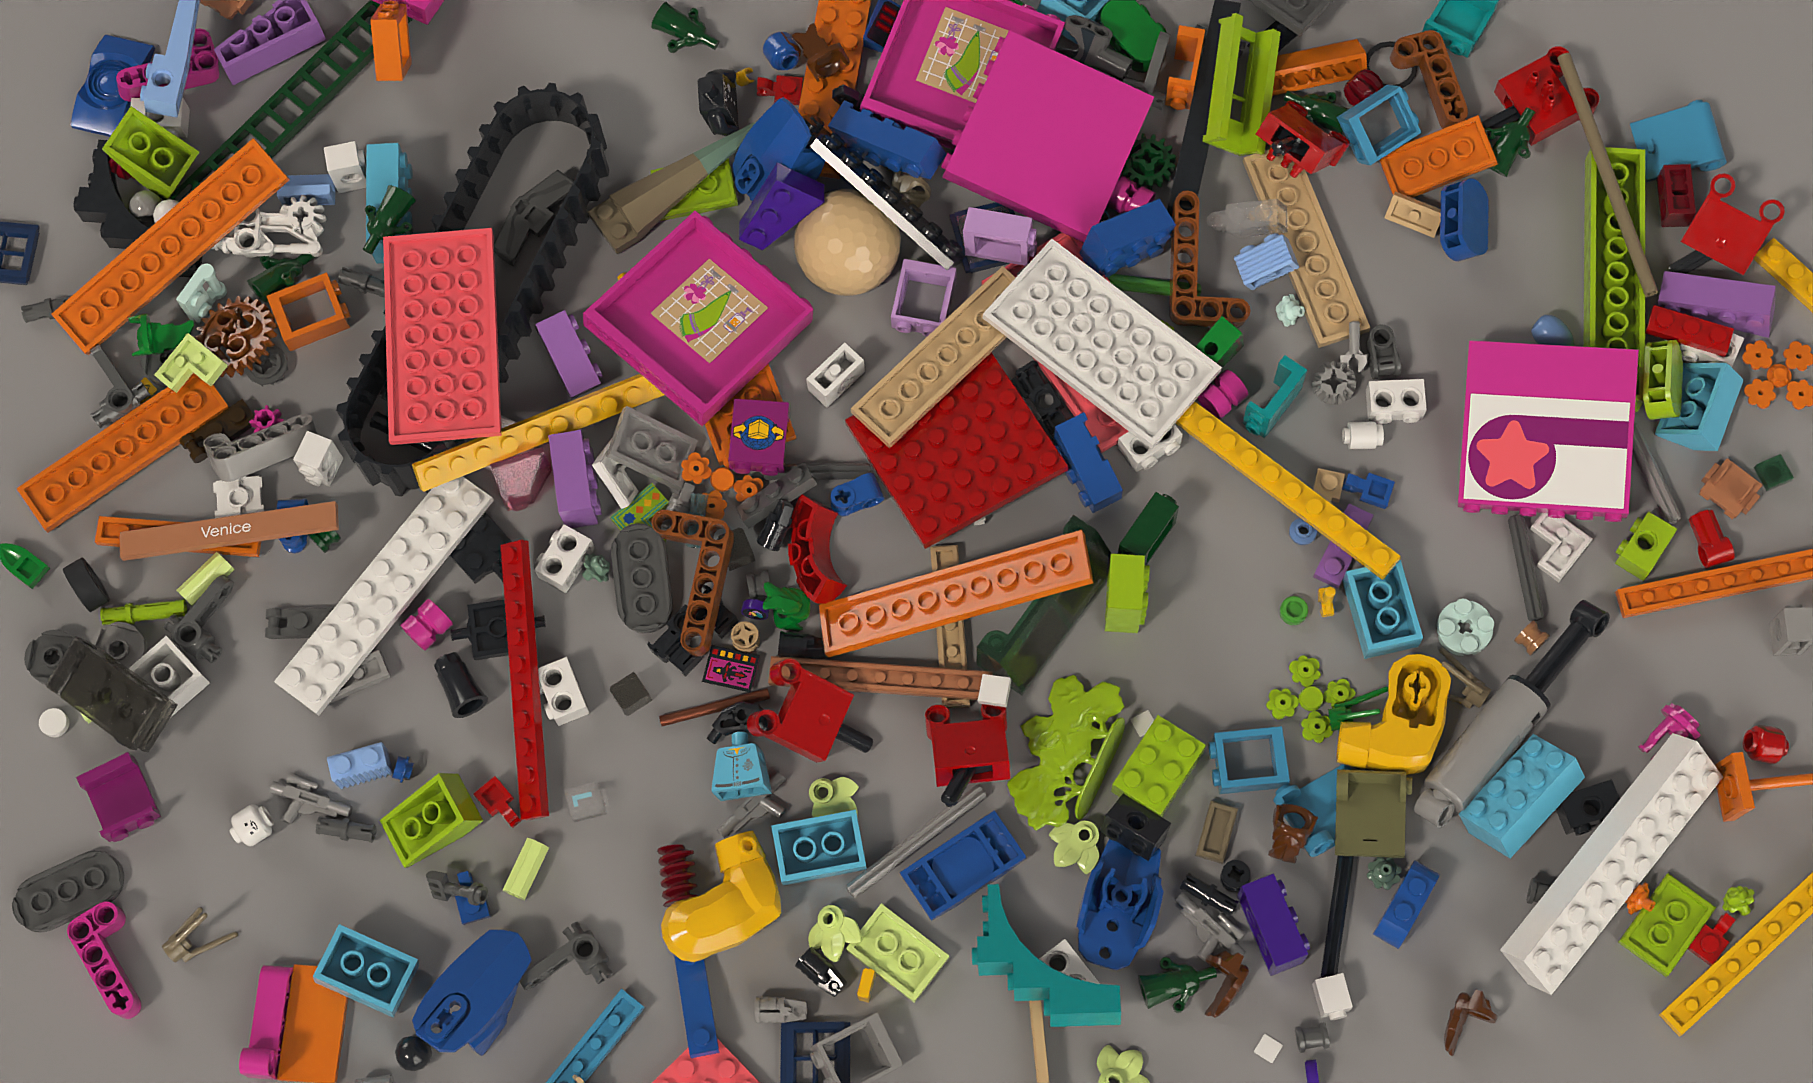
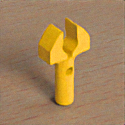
M1333 587L1318 589V602H1321L1320 614L1322 617L1334 616L1335 614L1333 599L1336 590Z

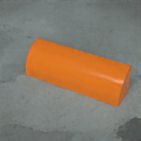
M1358 39L1278 55L1272 96L1287 93V91L1293 92L1350 80L1358 71L1367 70L1366 51Z

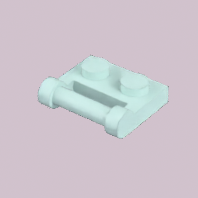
M208 263L202 264L176 298L188 318L198 325L202 318L208 317L209 310H212L214 302L227 294L226 286L218 281L215 276V269ZM205 281L209 285L207 291L203 288Z

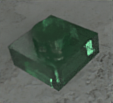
M1781 454L1758 463L1754 467L1766 491L1791 482L1794 478Z

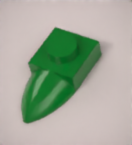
M8 543L0 544V560L4 567L31 589L50 570V567L25 548Z

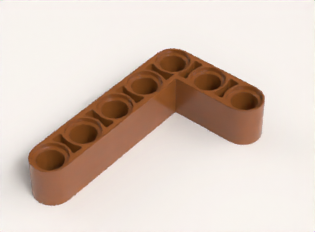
M1182 191L1176 197L1172 207V219L1176 225L1171 233L1170 319L1177 325L1213 327L1219 318L1223 316L1236 328L1240 327L1245 323L1251 311L1249 304L1244 299L1197 296L1200 202L1194 192ZM1188 201L1193 209L1189 211L1183 210L1179 202ZM1180 227H1187L1192 235L1184 237L1179 233L1178 229ZM1178 254H1188L1191 262L1182 263L1178 259ZM1177 280H1187L1190 288L1186 290L1179 288ZM1179 305L1186 306L1189 310V315H1179L1176 307ZM1212 307L1216 311V316L1207 317L1203 312V308ZM1239 308L1243 313V317L1239 319L1234 318L1230 313V309Z
M660 510L653 515L652 527L663 539L701 546L680 642L682 647L691 655L696 657L703 656L709 651L734 543V533L728 524L720 519L671 510ZM667 519H671V527L667 530H661L662 523ZM693 524H698V532L694 535H688V528ZM719 529H725V536L720 540H715V532ZM718 555L720 557L719 563L714 567H709L708 560L712 556ZM708 582H713L714 587L710 593L703 594V585ZM701 609H707L706 618L697 621V612ZM695 636H701L700 645L696 648H690L691 639Z

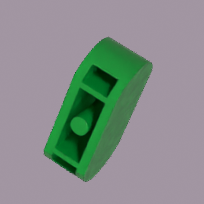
M1110 0L1103 7L1100 20L1101 25L1112 31L1113 35L1109 44L1116 52L1133 60L1131 67L1133 71L1148 72L1160 31L1167 33L1166 29L1161 23H1156L1150 17L1148 9L1143 4L1139 5L1136 0Z

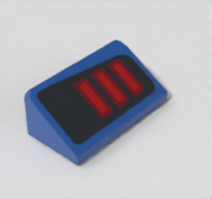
M892 0L877 1L863 36L864 47L883 52L901 8L899 4Z

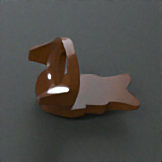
M814 23L809 25L806 33H794L792 35L793 40L802 47L803 55L808 60L807 66L817 82L820 81L819 78H827L835 74L840 68V60L849 65L850 60L841 44L837 43L828 47L825 40L820 39Z
M1277 805L1273 814V849L1269 851L1268 855L1284 862L1295 864L1297 861L1296 856L1299 854L1300 848H1304L1307 838L1312 834L1318 817L1309 810L1297 805ZM1287 813L1299 814L1305 821L1304 827L1299 829L1286 825L1283 821L1284 815Z
M1223 951L1215 956L1208 955L1206 958L1207 964L1211 967L1214 966L1217 971L1226 976L1222 987L1216 994V998L1206 1010V1016L1214 1018L1220 1016L1229 1008L1232 1000L1241 990L1242 984L1249 974V968L1241 964L1244 956L1240 953L1231 955L1227 951Z
M1476 989L1471 998L1466 992L1460 993L1455 1001V1007L1450 1010L1444 1034L1445 1050L1448 1051L1450 1056L1454 1055L1458 1038L1468 1015L1489 1023H1496L1498 1016L1492 1012L1490 1002L1485 999L1483 991Z

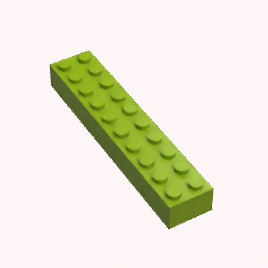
M1605 147L1645 254V149ZM1590 148L1585 159L1583 347L1639 350L1635 412H1638L1644 403L1645 295Z

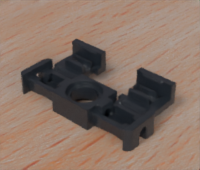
M1033 360L1016 370L1015 374L1018 379L1014 377L1011 379V382L1021 397L1027 399L1029 396L1043 419L1038 420L1050 440L1053 441L1052 437L1055 434V426L1067 421L1061 410L1064 406L1049 382L1045 384L1036 369L1038 363ZM1046 394L1052 395V405L1048 408L1040 407V398Z
M703 585V594L712 591L708 585ZM721 599L714 631L722 639L739 621L723 605ZM686 604L666 623L668 629L652 645L648 642L647 644L650 651L662 662L667 663L670 661L685 677L702 660L701 656L696 657L686 651L680 642L682 630L679 629L678 624L680 620L685 618ZM701 609L697 612V621L706 618L707 609Z

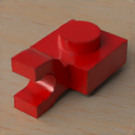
M777 75L776 82L768 78L758 77L757 96H775L774 103L784 97L793 105L799 106L803 77Z
M496 776L473 793L492 817L500 812L512 828L521 822L517 814L508 805L514 798Z
M1725 913L1721 915L1712 929L1705 924L1688 947V950L1712 966L1729 944V941L1723 938V935L1736 919Z

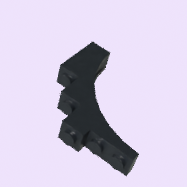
M98 139L97 149H94L92 155L94 167L93 173H90L88 177L89 187H79L78 196L74 198V211L83 222L102 223L100 234L109 248L126 249L149 228L140 223L124 206L117 187L116 174L112 172L109 165V155L102 150L108 140ZM203 256L179 277L192 278L201 266Z

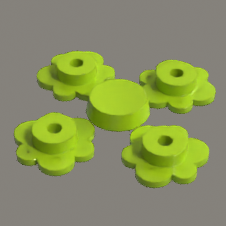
M1302 655L1298 658V661L1295 660L1290 663L1289 671L1293 674V682H1300L1306 688L1301 690L1298 698L1291 695L1289 689L1285 688L1282 691L1273 689L1269 693V701L1266 703V707L1272 711V716L1275 719L1281 720L1285 716L1292 717L1294 709L1300 703L1302 708L1312 711L1309 713L1308 719H1303L1301 722V726L1304 728L1302 731L1303 738L1307 741L1314 739L1316 743H1322L1324 738H1329L1333 734V731H1331V726L1329 725V717L1321 716L1316 710L1322 706L1323 701L1331 703V707L1335 708L1334 704L1351 700L1356 692L1353 688H1350V684L1346 679H1340L1337 683L1334 681L1329 682L1327 685L1328 690L1322 694L1320 689L1312 686L1314 680H1318L1321 676L1320 671H1318L1319 661L1315 658L1308 659L1305 655Z

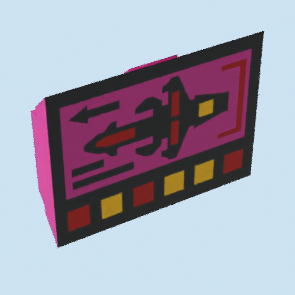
M711 645L702 682L751 692L760 655Z

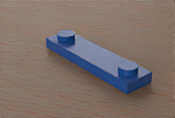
M674 955L690 1057L696 1058L720 1053L705 959L689 962L683 961Z

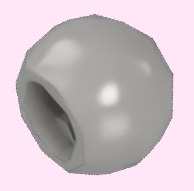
M142 190L135 193L131 198L129 211L139 222L154 221L153 213L155 207L162 200L156 193Z

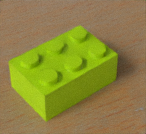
M1111 554L1107 577L1105 631L1138 633L1139 625H1144L1148 608V592L1146 590L1150 573V565H1144L1145 556Z
M1157 715L1113 782L1111 792L1118 797L1125 794L1162 817L1203 755L1206 745Z

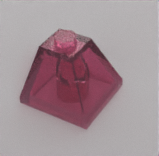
M543 447L490 464L507 511H520L527 508L529 504L534 503L552 471Z

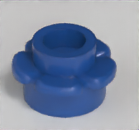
M398 756L392 778L400 780V783L403 782L404 778L410 779L414 763L409 762V756L407 758Z

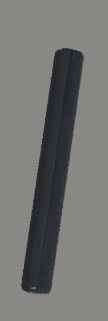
M1354 856L1337 857L1321 969L1322 978L1337 975Z

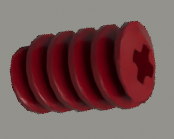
M680 844L658 848L657 852L663 855L659 858L658 863L664 866L659 872L662 877H665L661 881V886L667 889L663 891L662 897L668 900L663 906L670 907L676 901L699 896L690 894V890L697 888L698 885L689 882V879L696 876L695 872L688 871V868L694 866L695 862L686 859V857L694 854V851L685 849V846Z

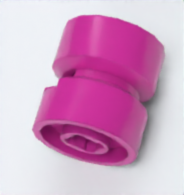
M1122 176L1115 185L1107 207L1121 214L1124 211L1128 212L1154 201L1156 193L1143 186L1137 188L1135 182Z
M1227 369L1214 379V385L1209 384L1197 399L1204 409L1221 420L1231 411L1232 404L1238 406L1249 396V393L1240 378Z
M427 599L417 609V616L411 615L400 625L406 634L424 651L436 641L435 635H443L453 625L446 614L430 599Z

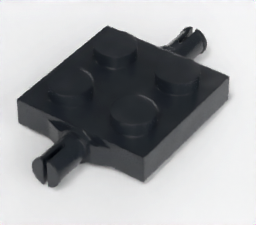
M484 512L450 556L474 584L485 575L493 572L503 582L501 545L512 541L490 516Z
M505 599L467 605L469 616L467 627L451 629L452 641L468 638L472 644L474 660L508 656ZM544 615L534 617L535 628L546 627Z

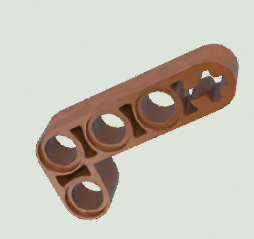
M1429 30L1399 38L1391 52L1390 62L1397 69L1419 66L1441 128L1444 129L1466 120L1468 108L1441 35L1436 31ZM1424 44L1431 45L1434 49H1427ZM1399 51H1406L1409 55L1404 56ZM1432 68H1439L1442 73L1435 72ZM1440 91H1447L1451 96H1444Z

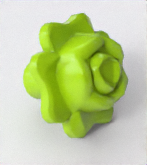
M1740 885L1729 888L1723 898V910H1729L1730 913L1739 911L1741 916L1748 915L1751 912L1749 904L1754 902L1753 895L1755 891Z

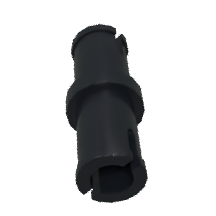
M1191 873L1186 875V879L1183 880L1180 886L1181 890H1185L1202 900L1201 904L1205 906L1209 904L1226 914L1229 918L1239 901L1217 890L1218 886L1214 884L1210 886Z

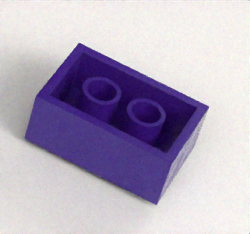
M1274 873L1242 885L1237 895L1270 976L1303 964L1308 956L1307 950H1310L1307 937L1304 933H1299L1295 924L1299 921L1293 906L1288 907L1284 896H1287L1285 886L1281 879L1276 880Z

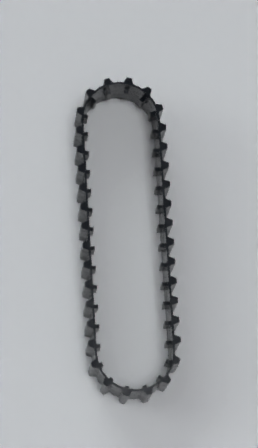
M548 83L545 89L532 91L525 86L518 87V96L510 99L507 103L496 102L493 106L496 115L491 124H481L479 128L482 137L479 147H469L467 151L471 161L468 168L458 169L455 174L459 183L456 191L446 192L443 197L447 205L444 214L434 215L431 220L435 228L434 233L464 230L505 149L511 140L523 129L545 121H561L573 124L586 133L590 148L587 149V156L497 331L499 383L507 382L509 375L505 367L509 360L519 359L521 353L517 343L520 337H530L532 329L529 320L532 314L542 313L544 307L540 298L544 291H553L555 283L552 274L555 268L565 267L567 262L563 252L566 246H576L578 238L575 229L578 224H587L589 215L586 207L589 201L599 200L601 196L598 188L599 180L609 175V167L604 153L607 145L598 115L588 114L583 95L577 92L569 96L558 91L556 83ZM385 325L383 330H374L371 335L375 343L371 354H361L359 361L363 369L359 377H349L346 383L351 392L347 402L337 405L336 411L344 424V429L338 434V437L348 455L357 464L369 484L374 486L381 482L386 486H390L395 496H403L407 489L420 488L412 467L413 463L471 440L468 438L440 441L437 447L426 456L402 465H387L376 462L371 455L367 457L361 453L365 450L360 440L361 430L387 379Z

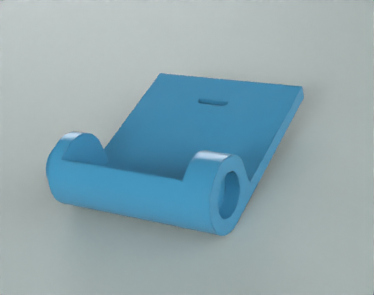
M1695 100L1685 107L1630 123L1636 148L1645 149L1646 182L1656 180L1663 165L1691 164V169L1700 167L1701 171H1712L1727 163L1711 106L1708 102Z
M1342 764L1300 789L1297 785L1290 786V784H1285L1275 792L1276 796L1273 801L1276 806L1281 804L1297 805L1309 810L1318 817L1314 830L1307 838L1306 845L1304 846L1310 857L1318 856L1335 846L1337 769L1351 770L1348 765ZM1287 813L1284 815V818L1292 828L1301 829L1304 827L1305 821L1299 814Z

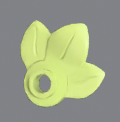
M840 777L833 781L826 778L815 780L809 788V797L814 803L812 809L813 818L856 810L858 817L857 806L851 796L857 792L859 786L851 779ZM821 788L828 789V795L825 798L819 797V790Z
M1084 820L1075 825L1066 823L1052 829L1049 836L1052 840L1059 843L1054 851L1055 866L1066 867L1077 862L1083 873H1090L1098 863L1100 856L1096 846L1100 837L1098 827L1093 822ZM1083 829L1088 830L1090 833L1088 840H1083L1080 837V832Z
M827 905L821 909L817 918L818 923L812 927L808 937L809 946L815 950L821 948L824 955L833 962L839 961L845 942L861 943V932L857 922L852 918L845 917L843 910L835 905ZM832 914L833 921L828 924V917Z
M1106 1045L1101 1050L1096 1063L1101 1073L1098 1083H1109L1110 1078L1117 1080L1118 1083H1150L1146 1077L1139 1074L1143 1066V1056L1140 1051L1127 1050L1119 1055L1110 1045Z

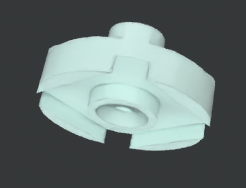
M1463 598L1447 605L1440 613L1436 623L1439 642L1447 651L1458 656L1480 653L1488 645L1493 635L1494 621L1488 611L1482 605ZM1458 623H1469L1472 632L1460 633Z

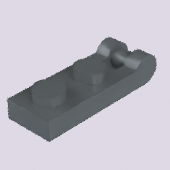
M334 608L266 609L268 627L265 628V637L268 639L310 638ZM281 620H287V628H279Z

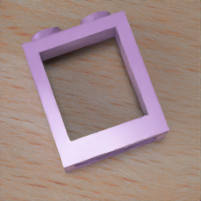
M969 207L963 228L965 255L1026 266L1029 263L1030 257H1035L1037 241L1035 240L1037 229H1033L1032 218Z
M904 259L891 314V327L902 333L913 331L922 333L926 337L931 334L949 316L957 279L956 268L952 267L946 270L941 265ZM909 280L946 287L939 322L901 316Z

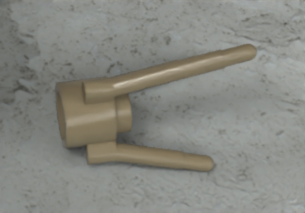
M1440 648L1439 652L1456 668L1446 661L1442 662V666L1466 684L1461 693L1465 698L1448 694L1447 699L1460 703L1468 709L1472 705L1480 708L1491 692V689L1485 686L1484 682L1477 679L1444 648Z
M199 907L168 938V941L161 946L173 962L176 963L182 958L186 963L192 957L236 938L238 933L233 932L190 951L189 948L193 945L187 936L208 916L207 913L199 916L203 911Z

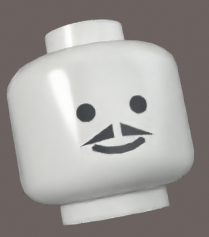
M251 804L232 816L231 823L233 827L229 831L238 844L243 842L247 846H254L271 835V826L274 825V821L264 806L258 807Z

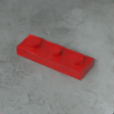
M1653 305L1645 333L1666 340H1677L1680 344L1725 357L1728 353L1734 328Z

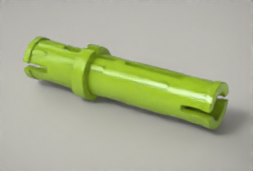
M185 599L140 605L126 603L125 606L101 608L100 618L104 626L115 622L133 625L138 621L167 619L173 614H176L178 617H184L188 613L187 603Z

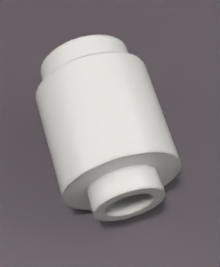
M1375 421L1348 422L1347 427L1342 430L1343 444L1348 445V449H1376V446L1383 445V425L1376 424Z

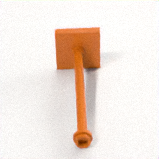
M1743 752L1731 753L1715 764L1723 776L1716 786L1723 822L1735 821L1755 808L1752 791L1813 785V773L1749 780Z

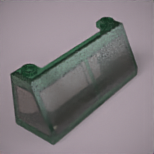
M1075 515L1065 525L1063 535L1082 530L1085 534L1093 583L1033 600L1008 635L999 630L990 631L977 646V666L985 671L993 672L994 676L1011 678L1010 688L1022 696L1108 577L1111 551L1098 531Z

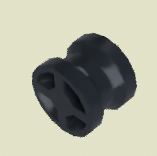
M1240 860L1227 862L1220 874L1222 886L1228 891L1239 892L1241 886L1249 881L1250 869Z

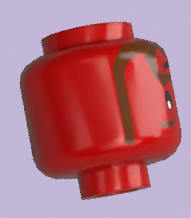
M1755 725L1745 733L1743 749L1753 761L1776 764L1787 754L1789 742L1780 728Z

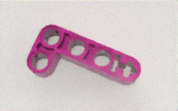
M201 28L195 29L185 89L211 84L220 75L218 57L214 51L215 48L209 32ZM148 63L125 68L117 74L118 92L123 100L131 102V98H140L141 88L143 85L147 86L148 79H146ZM204 66H212L211 68H202ZM161 84L159 86L164 87L168 84Z
M102 902L73 919L68 925L67 934L109 1010L124 1019H131L139 1013L141 1001L106 940L107 937L124 926L126 916L124 911L113 903ZM114 910L113 919L105 923L104 917L106 913ZM85 926H89L88 935L80 939V930ZM102 950V958L98 962L93 963L94 953ZM115 973V983L107 987V977L110 974ZM117 994H120L121 997H123V998H125V999L128 1000V1001H126V1003H125V1004H126V1008H125V1009H122V1008H121L124 1004H123L121 998L117 996Z
M263 965L261 968L249 1048L242 1049L239 1059V1072L248 1078L277 1080L293 967Z

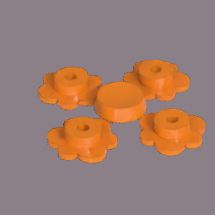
M1762 340L1745 346L1746 352L1742 355L1744 363L1751 364V368L1754 370H1758L1760 367L1764 369L1769 368L1766 376L1767 380L1762 382L1760 379H1754L1752 384L1745 386L1744 394L1749 397L1748 403L1750 405L1757 404L1761 409L1769 407L1770 401L1776 398V394L1773 392L1774 387L1781 388L1786 385L1788 391L1786 399L1792 402L1795 409L1801 410L1805 406L1810 407L1813 405V386L1809 385L1806 380H1800L1799 383L1791 381L1792 375L1789 370L1797 368L1799 371H1805L1807 366L1813 364V354L1810 353L1811 347L1809 345L1802 346L1798 341L1791 342L1789 349H1785L1783 352V356L1787 358L1785 365H1772L1771 357L1774 352L1772 349L1767 348V344Z
M724 439L721 442L722 450L718 452V457L723 459L725 467L717 468L712 472L711 468L708 467L709 459L706 457L701 458L700 454L696 452L691 453L688 456V460H683L681 463L684 469L682 471V478L685 481L693 480L695 484H700L702 479L710 477L711 485L716 489L710 492V494L702 493L700 496L701 501L697 502L695 506L696 511L699 514H703L704 517L720 520L724 517L723 509L727 507V502L722 500L720 492L728 491L733 487L735 492H737L736 500L742 502L754 496L763 488V481L760 478L752 479L750 475H745L743 480L735 482V476L730 470L728 462L730 439ZM694 466H698L699 470L694 471ZM747 488H751V493L747 492ZM713 503L714 508H710L709 504Z

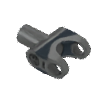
M1076 15L1068 16L1065 20L1064 28L1076 39L1079 49L1068 50L1060 47L1056 48L1055 51L1123 81L1132 67L1133 60L1108 48L1113 35L1112 31L1093 20Z

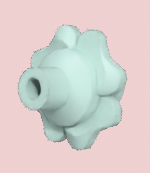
M1293 294L1283 296L1282 301L1276 306L1277 317L1283 322L1285 327L1294 325L1296 318L1302 317L1305 313L1304 307L1299 306V301L1295 299Z

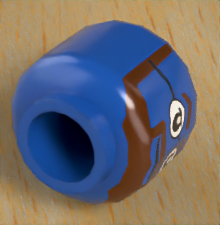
M776 32L766 39L763 45V54L774 69L790 70L797 65L801 56V49L796 41L793 40L791 34Z

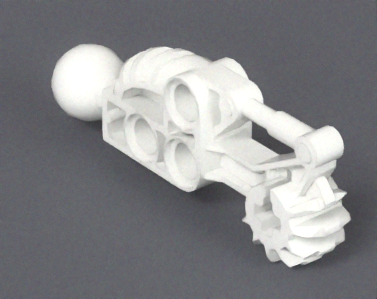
M301 195L299 202L294 197H291L292 205L283 204L279 213H264L257 208L253 212L256 213V216L252 221L246 222L243 220L211 249L216 251L221 249L226 254L232 252L235 255H244L249 258L273 256L276 252L311 254L313 257H319L323 252V248L319 244L317 237L324 231L320 223L327 220L326 216L322 214L325 209L322 205H317L315 198L312 197L310 200H307L305 195ZM171 199L161 201L155 207L153 213L154 222L156 223L179 202ZM288 232L305 243H291L290 245L273 244L264 233ZM254 238L252 246L243 247L245 240Z

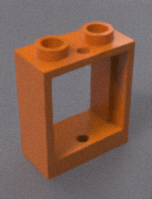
M389 0L379 5L370 20L376 81H403L412 65L406 4H398V1Z
M327 272L267 295L283 341L289 351L350 328L347 318L351 317L346 303H340L338 298L342 294L336 279L331 281ZM326 289L336 315L294 331L284 305Z

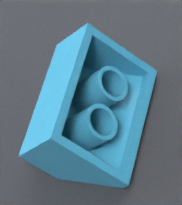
M1683 363L1681 415L1674 418L1660 419L1655 434L1658 437L1692 450L1718 451L1744 379L1728 363Z

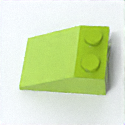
M132 106L102 148L107 155L140 184L164 200L170 197L199 154L198 150Z
M438 773L384 816L380 822L404 868H408L464 837L483 822V819L459 774Z

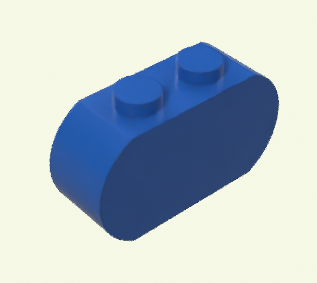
M1473 178L1447 185L1441 191L1440 242L1447 256L1456 262L1483 255L1488 250L1489 199L1481 183Z
M1414 860L1376 926L1373 935L1399 949L1433 890L1440 874Z

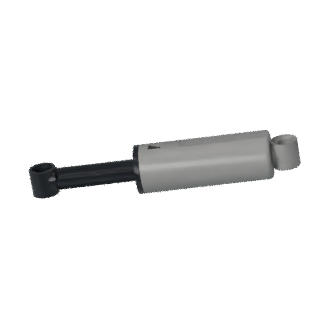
M1586 600L1580 601L1575 606L1570 616L1571 624L1527 678L1524 679L1517 675H1510L1425 778L1427 790L1420 795L1415 804L1414 811L1416 814L1436 827L1442 828L1449 822L1454 811L1460 813L1465 810L1551 708L1548 698L1543 693L1587 639L1592 636L1598 637L1601 635L1609 623L1610 615L1608 612Z

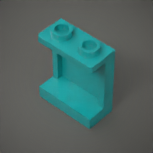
M1440 0L1431 17L1426 20L1422 32L1429 30L1438 32L1443 38L1446 48L1456 55L1468 58L1496 11L1499 0Z
M1283 356L1278 363L1273 383L1281 388L1264 409L1252 401L1246 407L1242 423L1248 432L1255 436L1260 435L1263 438L1268 435L1302 390L1307 369L1288 356Z

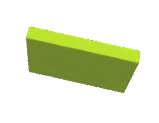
M729 158L692 189L660 221L689 216L694 211L704 213L738 206ZM662 168L650 170L651 174Z
M1669 873L1664 876L1649 897L1656 903L1653 910L1649 912L1644 908L1641 909L1618 941L1619 944L1665 977L1669 976L1716 909L1714 905Z

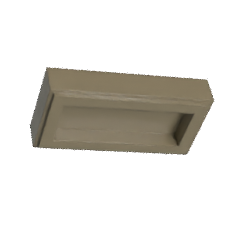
M1210 801L1195 856L1223 864L1238 808Z

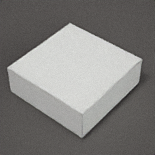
M983 674L978 696L979 704L1007 707L1011 678Z

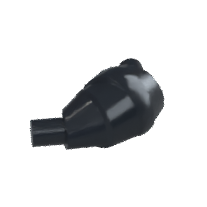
M741 701L723 709L712 724L713 729L707 736V739L711 743L716 744L722 735L728 736L735 732L748 733L747 720L749 716L754 712L764 709L760 707V704ZM761 716L759 718V726L764 730L765 728L767 729L768 723L766 718Z

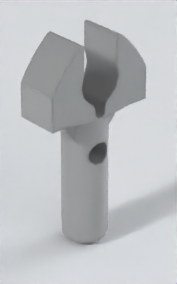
M1358 321L1349 322V351L1345 355H1340V363H1345L1352 370L1351 361L1355 357L1359 361L1358 373H1361L1368 366L1370 359L1369 354H1364L1360 350V323Z

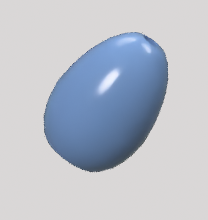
M1541 316L1531 329L1532 336L1538 344L1574 346V338L1571 331L1555 316Z

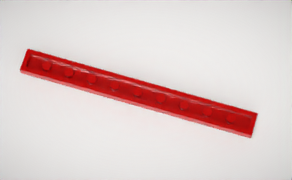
M517 540L501 545L520 817L521 820H533L548 817L549 806L529 542L527 540Z

